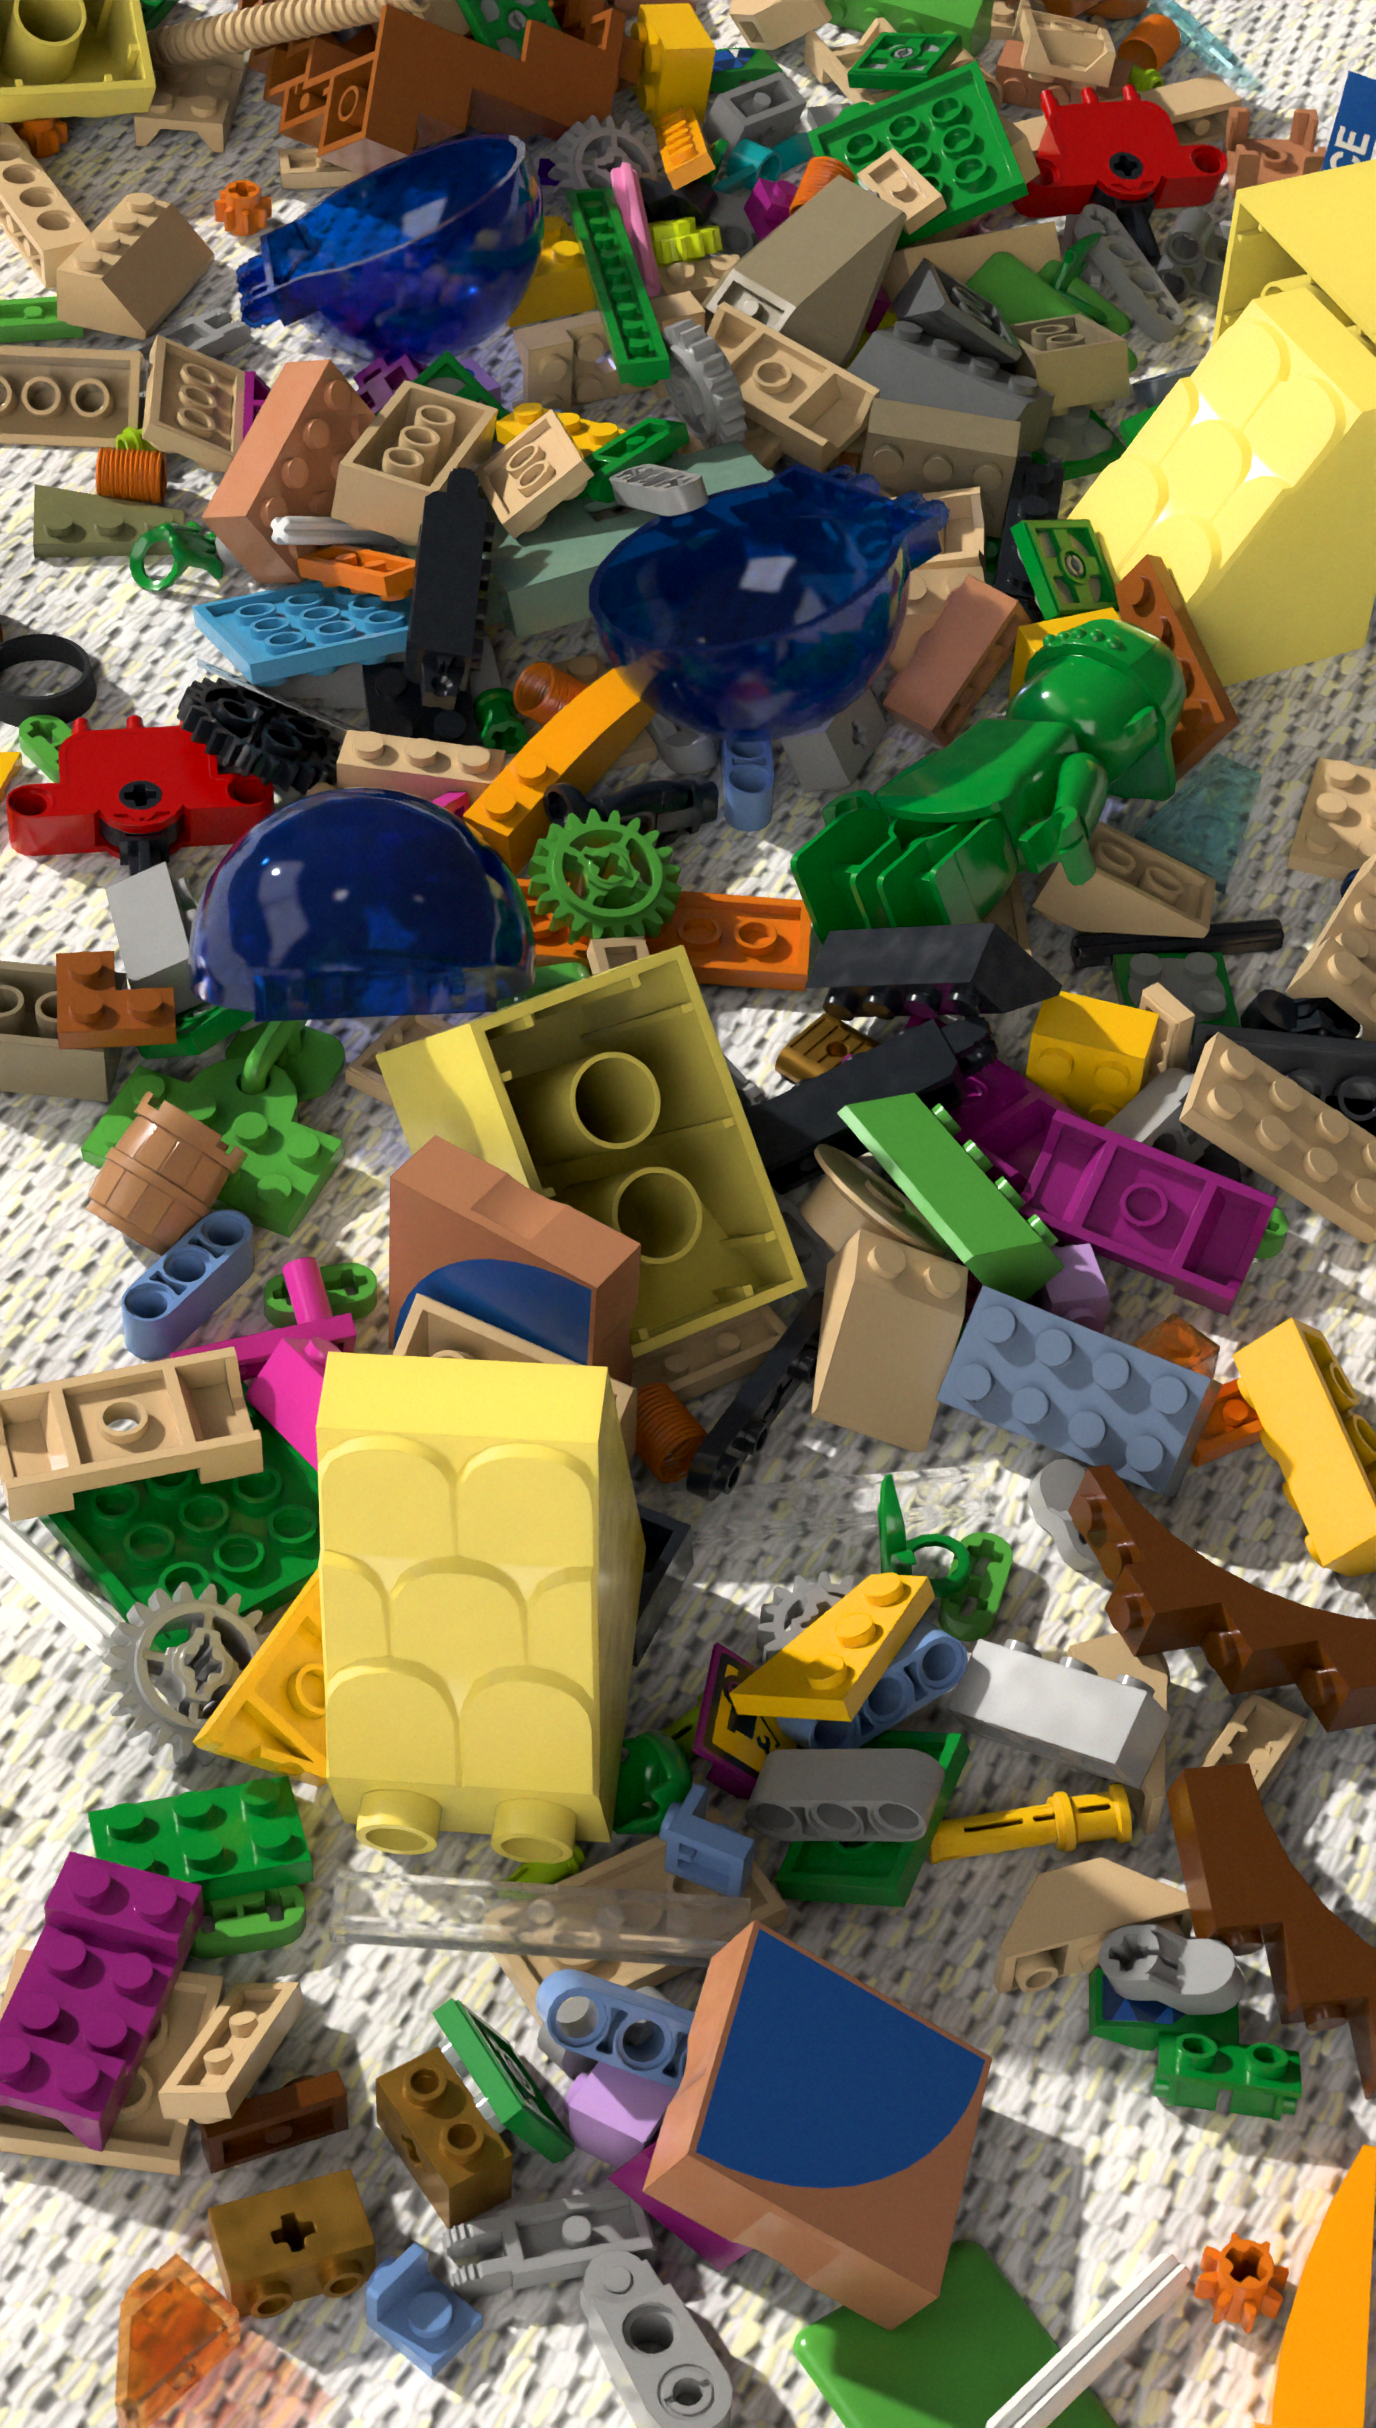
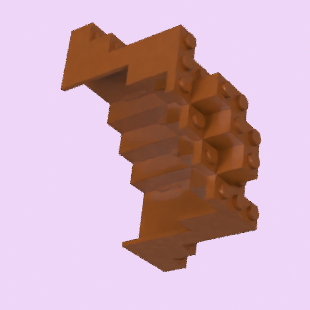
M239 0L237 10L283 0ZM547 0L561 31L536 20H528L521 60L476 42L473 35L466 36L465 34L461 36L386 4L382 6L378 35L375 34L371 24H369L360 33L343 44H339L330 32L309 38L291 40L290 42H281L277 45L251 49L248 68L267 75L263 100L282 107L279 134L317 148V158L364 176L410 158L412 153L418 149L462 133L468 125L510 143H515L536 134L557 142L577 121L584 124L593 115L601 123L608 115H611L614 94L638 85V80L643 70L641 59L644 43L625 35L624 28L627 14H625V11L607 4L606 0Z

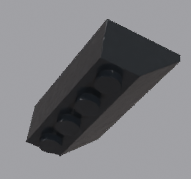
M996 923L829 931L805 988L823 1003L822 1008L827 1014L839 1020L851 1021L857 1017H877L884 1020H892L895 1016H918L925 1019H933L936 1015L970 1017L971 1014L973 1016L979 1014H1005L1058 996L1063 985Z
M1194 1023L1186 1071L1195 1074L1205 1044L1217 1032H1220L1376 1137V1042Z

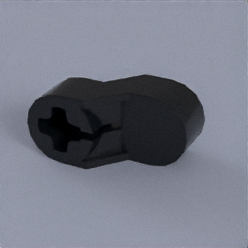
M639 178L648 224L656 221L694 217L696 226H703L719 204V199L711 187L698 179L674 191L669 180L659 183L648 178Z
M1272 989L1259 992L1240 1017L1242 1028L1355 1039L1361 1029L1360 1023L1328 997L1293 999Z

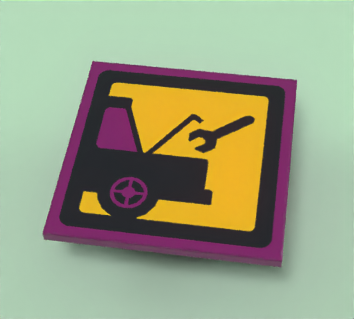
M717 1642L713 1645L692 1751L713 1763L706 1776L708 1781L736 1798L749 1800L767 1754L780 1749L804 1748L783 1734L778 1727L776 1717L738 1715L736 1713L729 1693L759 1668Z

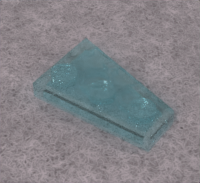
M1147 0L1150 5L1145 11L1149 15L1160 14L1170 18L1178 27L1181 43L1187 47L1193 41L1196 45L1191 51L1209 68L1216 61L1228 71L1239 61V58L1176 1Z
M1217 753L1135 834V839L1216 879L1215 890L1225 895L1259 793L1262 774Z

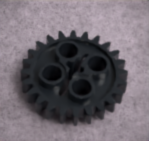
M205 677L201 683L194 680L191 686L187 687L177 708L179 710L177 718L183 721L181 728L193 733L190 738L191 741L207 746L204 751L206 754L222 757V765L225 767L235 765L241 769V774L244 777H249L253 774L259 778L263 785L268 786L271 781L272 784L278 785L284 792H288L290 786H292L302 795H306L308 789L310 790L319 782L328 783L331 786L335 785L337 781L336 763L340 754L338 749L341 744L328 738L331 733L329 730L316 727L315 723L317 720L315 718L303 717L298 714L299 711L287 707L280 702L236 683L234 686H231L222 678H218L215 683Z

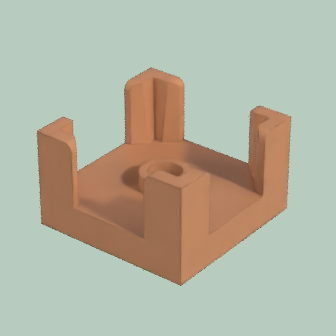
M1229 107L1222 152L1228 158L1226 171L1232 199H1235L1237 189L1321 171L1326 148L1318 147L1317 152H1314L1319 124L1316 109H1296L1294 111L1290 138L1288 140L1247 138L1251 115L1250 109L1248 107Z

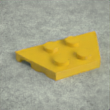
M319 1567L192 1741L199 1749L282 1776H289L291 1779L316 1787L327 1784L325 1683Z

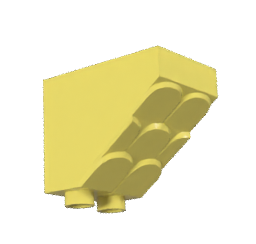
M0 0V123L74 116L99 118L149 111L156 90V82L140 0Z
M1376 159L1237 189L1211 348L1229 327L1234 325L1253 299L1306 287L1376 357Z
M1306 287L1253 299L1234 325L1229 327L1220 336L1190 377L1178 380L1120 459L1110 463L1101 472L1071 514L1066 518L1090 520L1115 586L1146 554L1162 558L1223 687L1365 647L1376 594V357ZM1117 611L1116 613L1121 618L1120 611Z
M683 944L571 982L375 1055L412 1155L432 1137L437 1135L507 1172L532 1191L556 1202L567 1204L641 1243L637 1307L634 1310L630 1325L633 1359L808 1287Z
M328 1352L316 1423L321 1547L318 1567L325 1683L326 1781L344 1823L357 1824L355 1836L362 1844L379 1851L403 1855L424 1854L433 1851L437 1847L439 1831L492 1835L491 1847L496 1853L525 1863L555 1864L567 1861L573 1855L575 1840L611 1843L646 1545L608 1367Z

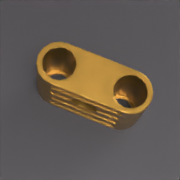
M824 1013L781 1050L776 1060L775 1070L798 1083L804 1079L815 1078L841 1065L842 1059L849 1054L854 1055L860 1052H867L881 1045V1043L845 1022Z

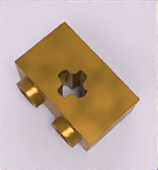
M439 2046L376 2078V2118L378 2125L446 2228L451 2229L454 2225L458 2226L512 2198L513 2155L499 2134L482 2116L474 2103V2097L448 2062Z
M351 2168L208 2208L210 2243L233 2320L248 2315L258 2319L275 2317L288 2310L293 2302L321 2294L329 2298H340L350 2295L359 2290L376 2269L375 2241ZM290 2248H297L298 2252H291Z

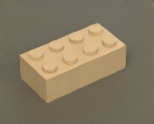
M405 380L339 463L331 518L347 522L349 526L357 530H372L394 537L404 545L417 546L425 496L435 491L446 492L448 475L453 469L466 467V469H471L474 472L490 458L498 409Z

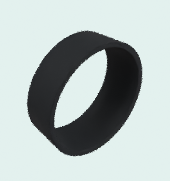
M50 634L24 635L0 644V673L16 664L35 660L62 662L73 666L83 673L81 678L68 689L47 696H22L0 687V721L19 727L29 717L51 715L67 724L81 717L91 708L96 699L97 687L89 657L81 646L67 638Z

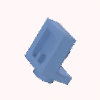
M695 1782L683 1804L674 1801L663 1819L659 1838L667 1842L664 1871L740 1901L751 1880L755 1840L740 1834L731 1826L721 1823L714 1824L705 1820L708 1787Z
M417 2242L413 2243L399 2258L390 2256L382 2261L368 2279L366 2284V2325L431 2379L482 2329L483 2316L428 2271V2251Z

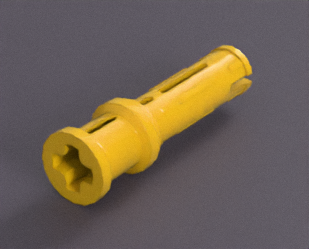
M1118 1782L1109 1784L1107 1791L1072 1797H1069L1065 1791L1054 1792L1053 1796L1047 1798V1803L1042 1805L941 1820L927 1853L931 1865L942 1861L998 1854L1051 1844L1054 1845L1056 1850H1062L1066 1853L1075 1851L1077 1844L1112 1838H1115L1119 1844L1130 1843L1132 1840V1820L1127 1795L1123 1785Z

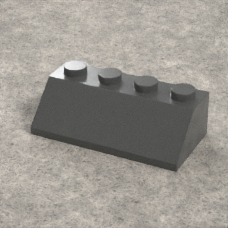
M898 321L893 326L874 331L847 369L849 373L880 389L881 399L1021 422L1017 457L1020 456L1021 450L1033 452L1043 447L1055 394L1038 387V382L1031 377L1013 375L1000 369L999 363L993 359L972 356L962 351L961 346L952 340L936 339L924 333L923 328L916 323Z

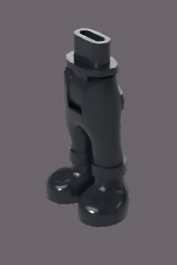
M692 779L681 781L656 780L635 784L612 795L594 797L591 801H587L582 792L573 784L560 782L546 788L543 804L550 823H555L563 828L570 813L575 814L583 824H586L590 809H595L598 812L602 822H608L613 810H616L620 815V824L628 826L637 817L640 819L638 833L644 836L648 832L657 830L659 836L654 848H661L673 844L686 832L689 835L697 833L701 824L715 821L718 812L719 792L716 784L712 781L698 784Z

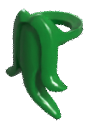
M1096 232L1081 238L1071 248L1066 249L1050 285L1083 312L1100 321V324L1104 325L1107 320L1105 313L1089 303L1066 293L1073 279L1077 276L1079 277L1088 267V263L1083 260L1102 236V233Z
M189 521L186 525L165 522L156 526L154 529L142 534L133 545L129 566L133 579L140 587L146 590L164 591L173 586L189 566L204 569L215 579H221L223 576V566L219 559L214 556L217 552L215 533L213 531L209 532L205 537L200 535L201 526L194 521ZM168 541V546L175 559L173 567L167 577L154 581L146 574L144 568L145 555L153 544Z
M892 1474L885 1475L881 1482L880 1503L878 1505L881 1574L891 1572L898 1575H912V1565H917L914 1556L917 1550L930 1546L942 1547L953 1552L958 1559V1566L955 1571L946 1577L929 1579L935 1598L946 1597L960 1591L969 1582L972 1574L971 1554L963 1543L947 1535L937 1533L922 1534L906 1540L904 1520Z

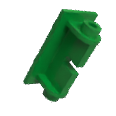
M1159 2033L1158 2068L1155 2069L1152 2094L1154 2097L1166 2098V2106L1175 2105L1215 2111L1219 2089L1230 2090L1229 2113L1280 2121L1281 2114L1295 2115L1297 2098H1301L1302 2095L1299 2051L1284 2050L1269 2043L1247 2045L1212 2040L1207 2036L1195 2033L1183 2035Z

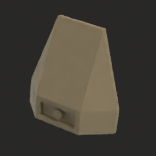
M838 175L723 273L701 304L706 311L705 318L712 322L717 307L724 301L844 369L855 354L907 215L902 210Z

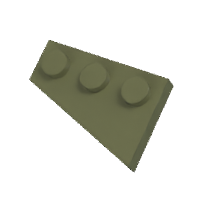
M38 484L34 486V558L130 556L133 545L138 538L156 526L165 522L185 525L184 510ZM168 541L153 544L148 549L146 555H172L168 546Z

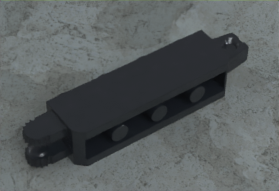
M1021 450L1019 461H1016L1008 497L993 587L1018 600L1032 622L1030 624L1040 622L1042 612L1036 604L1034 590L1025 566L1018 556L1017 545L1010 528L1022 520L1058 519L1065 469H1061L1062 457L1051 456L1047 465L1033 463L1031 458L1032 452Z
M458 467V469L450 471L446 492L435 491L425 496L422 524L418 534L403 674L413 684L420 685L422 705L431 708L441 707L444 710H454L459 691L466 690L469 671H480L484 640L475 639L474 635L475 630H484L488 600L478 599L479 591L487 592L492 563L491 560L482 559L483 552L491 553L495 532V522L486 520L488 499L478 497V476L475 475L476 472H472L471 469H466V467Z
M971 1014L970 1017L965 1016L963 1020L958 1019L939 1029L935 1020L931 1019L919 1026L902 1030L895 1038L867 1052H860L850 1056L841 1065L815 1078L804 1079L796 1083L789 1091L763 1104L752 1105L744 1109L771 1187L780 1195H783L825 1174L814 1155V1150L819 1144L835 1147L853 1158L869 1152L838 1115L837 1112L845 1105L915 1093L929 1110L938 1103L947 1112L962 1106L968 1093L964 1080L983 1071L984 1067L989 1068L990 1064H994V1059H997L996 1054L998 1050L995 1040H992L990 1036L992 1032L989 1022L985 1020V1017L973 1016Z

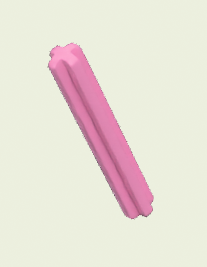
M623 162L620 167L612 169L610 178L614 197L650 299L651 296L659 295L661 285L638 174L636 170L632 169L630 163Z

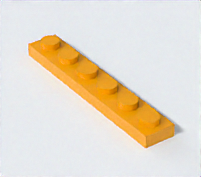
M677 106L658 118L661 124L655 126L654 130L664 169L674 191L716 169L701 121L693 106L685 111L682 106Z

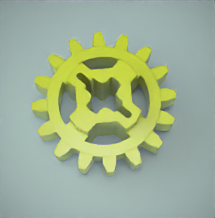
M694 217L656 221L648 224L657 268L666 267L676 262L689 263L700 261L701 257H704L705 254H714L719 250H723L719 225L698 227L695 224Z

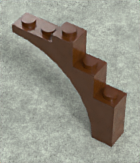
M1110 1465L1087 1468L1068 1513L1072 1518L1075 1528L1083 1535L1101 1564L1103 1573L1114 1585V1590L1105 1606V1611L1109 1615L1112 1626L1120 1633L1134 1657L1200 1646L1208 1664L1216 1671L1230 1695L1296 1684L1304 1701L1311 1707L1327 1733L1376 1724V1619L1355 1618L1308 1607L1252 1585L1210 1562L1170 1533L1134 1498Z
M1249 1763L1183 1769L1166 1792L1196 1939L1219 1940L1229 1946L1234 1956L1257 1952L1265 1945L1281 2024L1305 2022L1307 2030L1322 2031L1340 2027L1348 2022L1365 2099L1376 2098V1948L1366 1943L1328 1909L1291 1863L1265 1815Z

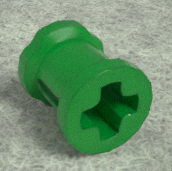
M498 687L480 693L473 702L475 721L483 728L481 738L484 747L505 750V755L518 753L526 745L528 734L524 722L517 717L518 712L513 703V692Z

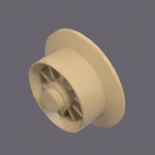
M819 1144L816 1147L814 1155L825 1172V1176L800 1205L799 1209L804 1219L825 1240V1244L834 1254H837L860 1228L937 1257H944L948 1253L949 1245L918 1208L895 1187L845 1152L826 1144Z

